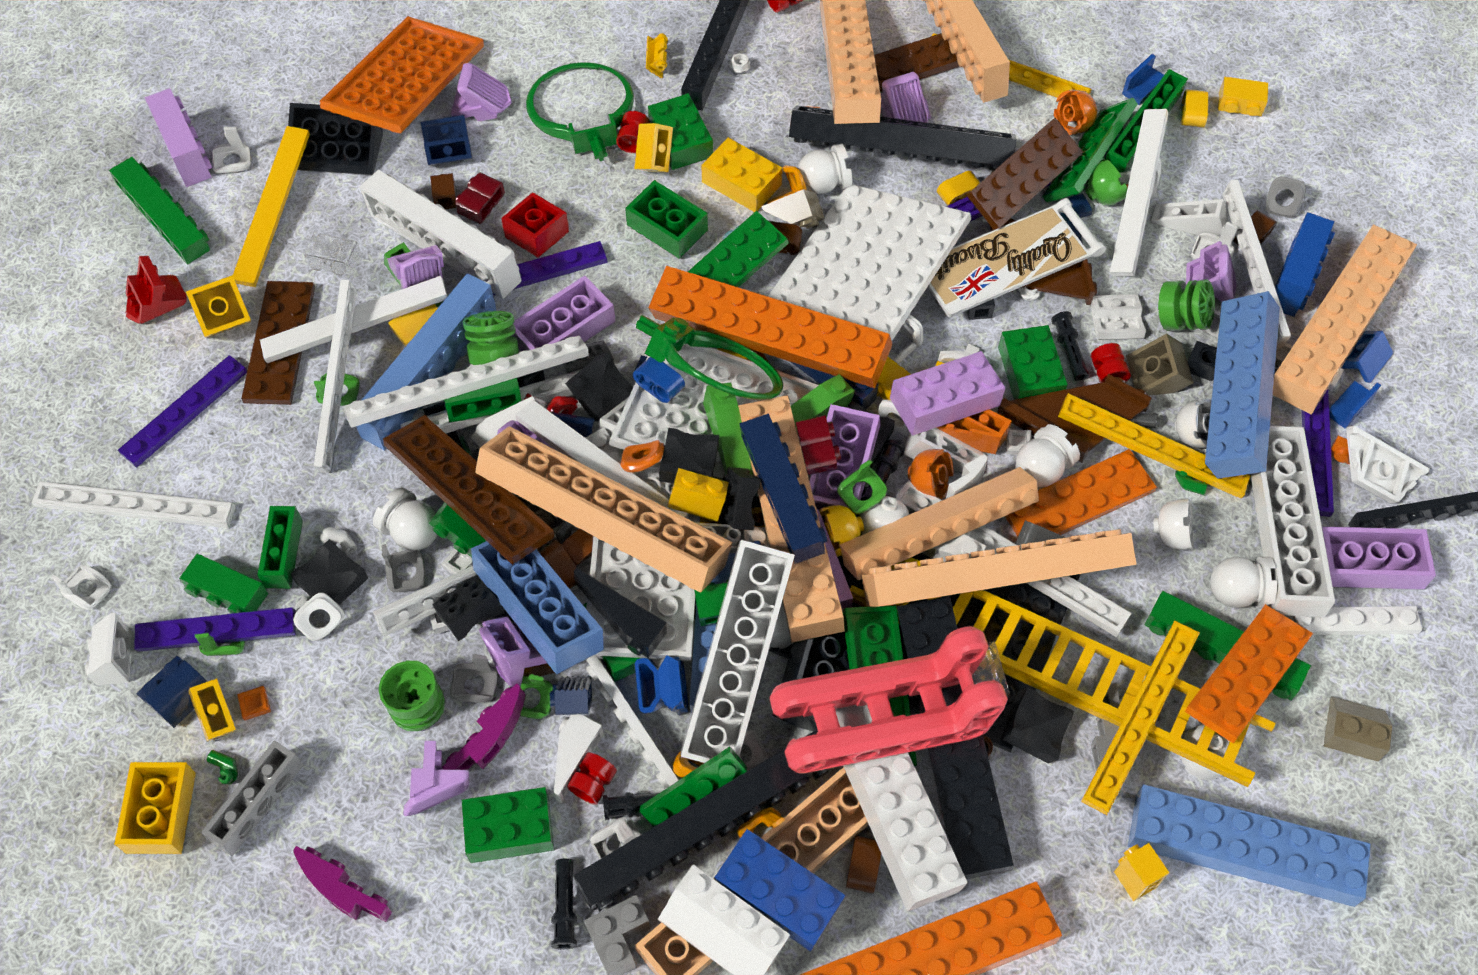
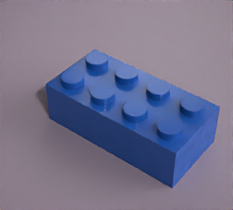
M1309 212L1306 213L1292 242L1275 286L1284 314L1295 317L1298 309L1303 311L1308 300L1306 296H1311L1316 285L1313 278L1317 280L1322 269L1319 261L1324 262L1329 249H1327L1328 246L1326 244L1330 245L1335 232L1331 230L1335 221Z
M746 829L714 877L715 881L789 933L791 939L810 952L845 897L843 893L748 829Z

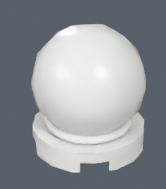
M843 144L833 145L830 153L825 150H813L800 160L798 169L803 176L808 191L816 194H826L832 191L836 185H839L841 190L852 186L851 168L846 169L844 158H848Z
M1048 424L1034 434V439L1028 441L1020 448L1016 455L1015 468L1021 467L1037 481V487H1047L1057 482L1065 469H1070L1080 459V452L1076 443L1072 446L1065 438L1067 433L1064 430Z
M404 487L397 488L386 496L389 501L384 505L383 509L379 507L376 509L373 517V526L380 533L390 535L396 544L410 551L425 549L438 536L433 531L434 527L429 524L436 514L434 509L429 504L416 500L415 494Z
M1238 556L1226 558L1213 569L1210 577L1211 592L1218 601L1232 608L1248 607L1253 602H1255L1259 609H1262L1265 604L1270 607V604L1275 603L1277 595V580H1272L1271 569L1276 568L1275 563L1271 557H1258L1255 564L1248 558Z

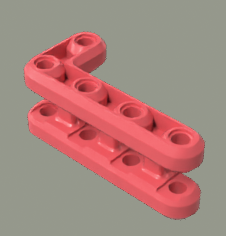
M963 627L949 633L940 648L929 655L788 681L776 686L769 697L773 714L781 719L813 715L818 729L815 735L802 737L797 740L794 738L788 743L785 749L788 767L797 773H810L966 741L985 734L1002 713L1008 700L1003 685L994 679L977 684L973 681L972 675L984 659L989 647L985 634L976 627ZM960 684L962 694L955 703L947 706L941 689ZM905 695H920L925 713L894 717L889 699ZM853 705L857 707L868 706L872 718L870 724L840 727L835 712L838 708Z

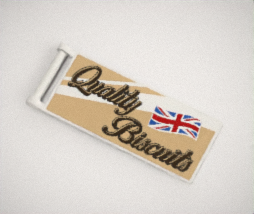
M1064 198L1051 207L953 247L928 285V288L947 316L952 317L1085 259L1098 257L1105 252L1106 247L1102 242L1097 241L1072 208L1070 200ZM1059 212L1066 214L1091 248H1085Z

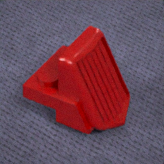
M139 256L137 275H127L125 293L127 296L126 317L138 324H143L183 306L187 302V295L177 276L158 275L157 266L153 265L150 257Z

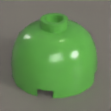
M1103 159L1098 163L1090 178L1086 181L1088 188L1085 190L1091 201L1096 200L1105 206L1114 205L1124 200L1128 189L1125 183L1121 185L1119 178L1122 176L1109 160L1105 161Z

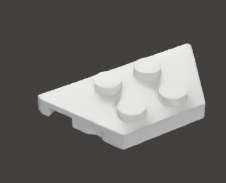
M1356 426L1347 427L1351 480L1391 504L1398 503L1405 496L1406 491L1411 490L1417 484L1415 481L1421 475H1426L1429 472L1430 468Z

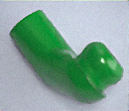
M1175 471V477L1184 490L1200 495L1205 494L1207 483L1194 480L1184 471Z
M211 750L207 756V762L219 767L220 776L218 780L222 784L234 783L238 777L236 760L216 750Z

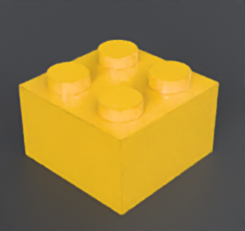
M233 275L186 291L205 338L251 322Z

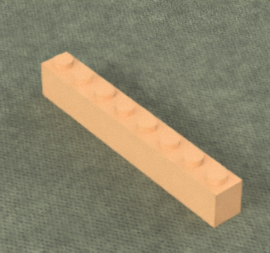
M1018 467L900 518L893 523L840 544L844 566L857 580H861V575L869 574V568L892 566L1039 501L1037 481L1021 467Z

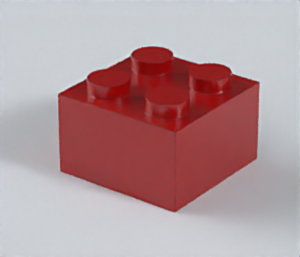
M533 192L501 218L505 238L537 258L569 232L567 213Z

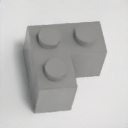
M637 895L584 920L586 929L607 975H623L636 968L626 941L650 929L649 920Z

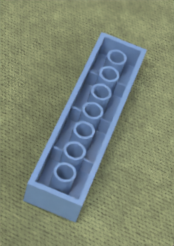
M467 273L362 400L451 373L458 359L467 354L466 345L471 342L465 338L466 330L463 327V320L477 313L497 311L491 285ZM424 406L356 426L362 439L385 451L386 447L384 446L383 438L401 429L400 424L412 421L416 411Z
M1269 291L1222 301L1205 464L1218 479L1266 472L1280 307Z
M1144 784L1136 794L1128 847L1138 844L1141 848L1150 843L1157 855L1353 907L1366 899L1370 843Z

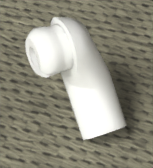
M328 527L320 535V540L323 544L329 539L332 542H338L347 555L357 549L349 534L344 530Z

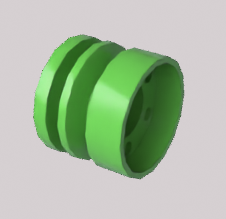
M1183 280L1166 281L1163 283L1158 302L1159 318L1163 329L1166 331H1182L1187 326L1190 330H1207L1211 327L1215 313V295L1209 280H1191L1187 284Z
M488 311L471 315L463 320V327L466 330L465 338L471 341L466 345L470 364L482 365L496 361L498 358L519 354L517 339L511 336L516 332V328L513 325L515 322L513 313L507 311Z
M406 660L389 668L381 678L378 689L380 700L398 727L406 731H421L435 724L443 714L445 707L443 691L434 673L426 664L419 661Z

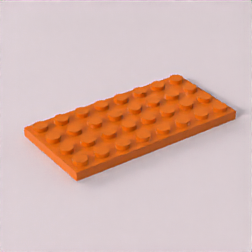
M407 16L320 100V108L401 134L462 70L463 64L468 63L484 47V41L475 36Z

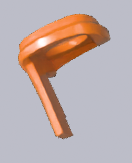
M655 440L645 444L626 447L621 459L622 469L626 472H639L658 463L664 453V443Z

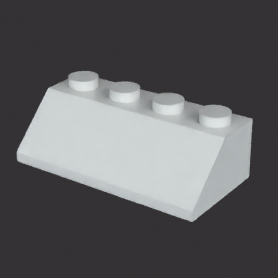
M692 865L676 887L658 918L660 922L732 975H765L790 937L789 933L695 865Z

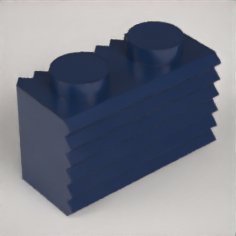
M584 675L582 677L577 676L576 678L574 676L571 678L569 676L566 678L561 676L558 684H553V689L550 691V707H555V715L589 714L592 704V677L589 675L587 677Z

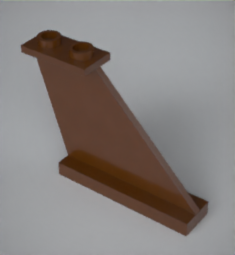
M1010 218L1001 227L1013 223L1015 220ZM1087 259L1020 287L1085 299L1086 305H1091L1093 297L1097 295V284L1092 280V264L1088 263Z
M1108 374L1105 382L1015 400L1003 398L1000 406H998L997 413L1012 420L1011 423L1023 430H1031V435L1033 436L1040 428H1044L1048 424L1059 427L1067 433L1065 438L1072 446L1076 443L1080 452V459L1078 461L1083 463L1088 452L1107 438L1058 417L1068 393L1129 421L1141 412H1146L1152 398L1145 391L1135 389L1126 384L1123 379Z

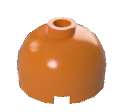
M1067 90L1058 96L1056 102L1059 103L1057 109H1054V118L1056 117L1069 135L1085 132L1094 124L1097 118V106L1091 95L1081 90ZM1076 121L1077 126H1068V122Z
M928 449L916 455L911 466L908 468V478L912 485L920 492L937 497L938 499H944L947 496L949 476L953 477L954 475L953 461L949 452H943L944 449Z

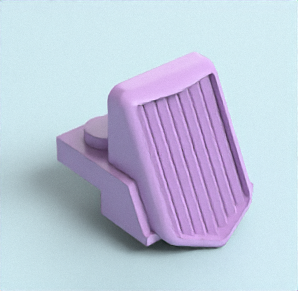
M463 64L451 115H465V118L474 116L477 121L497 118L498 113L503 112L512 103L507 86L474 64Z
M915 72L897 76L882 83L883 93L880 94V113L882 117L927 122L928 119H931L919 76Z
M1219 241L1201 249L1200 258L1187 263L1186 284L1191 280L1207 279L1212 284L1215 297L1222 302L1234 299L1236 278L1228 246L1226 244L1222 245V242Z
M437 245L387 258L390 269L396 278L400 279L402 289L438 276L443 278L441 269L444 267L443 255Z
M508 617L483 621L482 625L484 627L479 629L480 635L490 653L498 674L510 687H513L516 683L521 686L525 668L547 663L518 625L511 623Z
M425 741L423 768H411L410 799L404 805V816L423 812L465 792L469 787L468 770H442V750H437L436 741Z

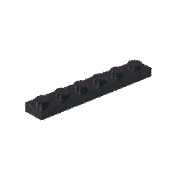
M1478 492L1357 512L1348 525L1349 527L1396 528L1405 523L1417 525L1428 519L1440 521L1456 514L1459 517L1471 514L1473 511H1478Z

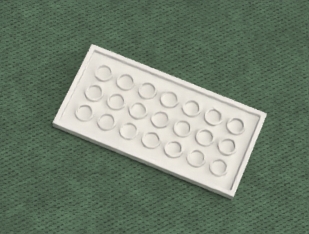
M656 463L643 471L632 472L667 499L670 498L673 483L659 481L660 464ZM688 513L687 519L700 523V516ZM594 536L590 576L667 622V634L649 658L665 659L666 655L670 657L679 656L680 660L691 661L695 609L694 589ZM587 599L586 610L603 629L604 650L595 655L647 658L642 654L638 656L632 653L614 629Z

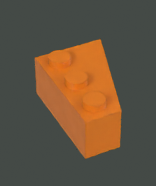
M989 409L936 428L979 451L996 455L1008 435L1012 420Z

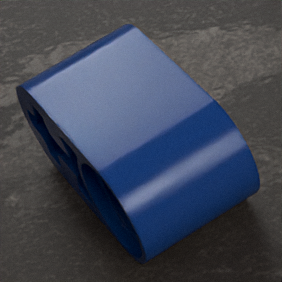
M651 357L633 372V378L636 383L663 403H668L685 387V381L679 373L664 362L660 363Z

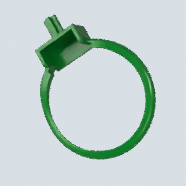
M590 62L570 63L554 68L538 78L528 92L526 109L533 124L542 132L558 139L570 141L575 154L592 151L595 159L604 161V157H608L605 147L617 145L616 129L621 125L623 115L628 111H632L634 93L628 80L611 67ZM575 68H592L605 70L618 77L624 85L626 98L614 113L608 114L609 124L575 132L572 123H568L569 128H567V125L547 121L537 114L533 104L535 91L542 82H545L557 73Z
M641 315L636 323L637 329L651 336L644 354L660 363L666 359L673 367L718 390L753 400L772 399L780 395L783 390V380L776 369L763 357L740 343L711 332L694 330V328L688 325L687 321L681 318L673 317L660 325ZM684 344H688L690 347L723 348L736 352L755 363L769 376L773 384V390L761 394L727 386L696 370L678 352L682 350Z

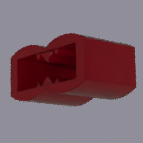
M479 172L469 180L468 188L457 195L455 199L457 213L476 223L482 224L492 209L502 199L505 193L503 183Z
M826 415L796 422L807 474L811 475L837 469V461L841 460L838 445L833 446L831 437H835L833 423L827 422Z

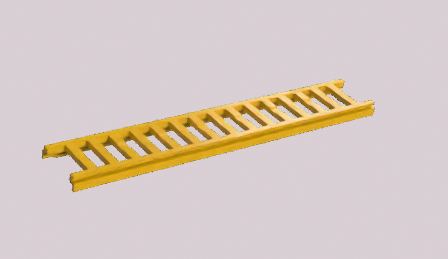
M912 557L897 563L900 564L917 561V565L921 566L920 561ZM894 565L891 566V570H895ZM852 585L850 592L853 597V603L866 607L864 590ZM978 590L960 594L953 607L956 624H958L971 597L985 602L973 626L984 632L996 608L1010 614L992 650L988 648L981 663L1120 727L1151 666L987 591ZM909 602L898 603V604H895V605H894V604H892V605H886V606H896V608H897V606L906 605V604H909ZM1022 619L1033 624L1034 627L1017 661H1014L1002 654L1019 620ZM1046 630L1059 636L1042 673L1027 667ZM1069 642H1073L1084 647V650L1066 685L1052 677ZM1094 653H1097L1110 660L1093 696H1090L1077 689ZM1121 664L1134 670L1135 673L1119 707L1115 708L1103 702V699ZM1177 678L1172 688L1186 694V697L1174 725L1169 733L1154 726L1157 721L1156 718L1146 740L1249 787L1255 772L1234 763L1249 725L1259 726L1272 732L1276 723L1255 714L1235 743L1229 742L1223 757L1214 754L1207 749L1215 731L1207 726H1204L1196 745L1181 738L1190 717L1185 710L1200 691V688Z

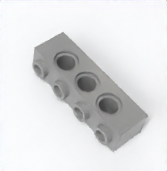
M274 740L201 833L212 844L233 856L304 766L298 756Z

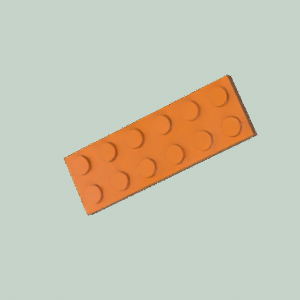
M1128 449L1059 480L1050 486L1039 489L1038 502L1008 514L1005 518L1017 536H1019L1025 520L1062 535L1155 492L1157 486L1132 451Z
M1265 604L1187 706L1185 712L1234 744L1310 640L1313 633Z

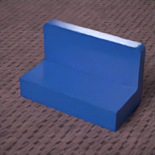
M1151 54L1126 78L1122 95L1129 99L1134 98L1138 105L1148 98L1164 76V74L1153 68L1156 58L1154 54Z
M1364 331L1341 368L1359 369L1364 381L1371 383L1393 355L1384 332Z
M1354 381L1329 408L1330 419L1346 429L1373 399L1381 384L1377 382L1369 391Z

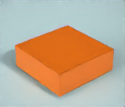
M264 686L237 694L244 721L271 712Z

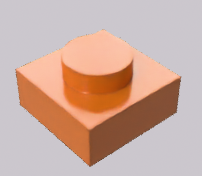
M1338 435L1331 446V457H1334L1338 462L1350 464L1347 439Z

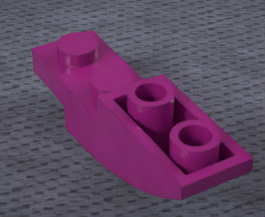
M517 683L513 687L505 689L500 695V699L493 706H488L481 712L480 718L476 722L483 729L472 734L461 750L455 751L448 756L445 761L446 764L442 766L444 770H468L475 763L484 769L495 758L512 734L523 709L526 694Z
M295 846L293 852L304 874L333 906L354 920L357 919L363 910L387 922L392 911L386 905L388 901L375 893L371 897L362 893L364 889L361 886L348 881L350 877L344 870L346 866L339 861L331 858L327 862L320 858L322 854L315 849L307 846L304 850Z

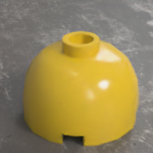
M833 505L821 508L819 512L821 516H824V525L836 556H842L840 544L859 537L860 532L864 531L863 521L860 516L856 517L854 512L847 506Z

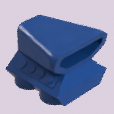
M666 655L659 670L647 658H640L635 661L638 702L642 713H653L665 705L679 716L682 713L689 712L686 673L683 660L681 661L679 656L670 657Z

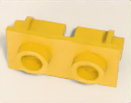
M663 33L654 39L648 35L646 47V69L659 78H663V71L667 67V52L665 50L667 49L668 38Z

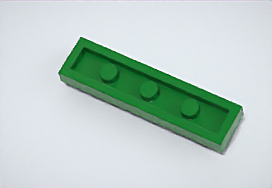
M729 746L642 804L640 812L655 827L747 772V766Z

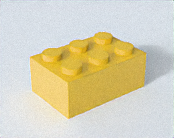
M729 137L701 165L702 183L753 212L758 211L782 185L783 168Z
M130 762L114 843L125 854H182L196 772L186 762Z

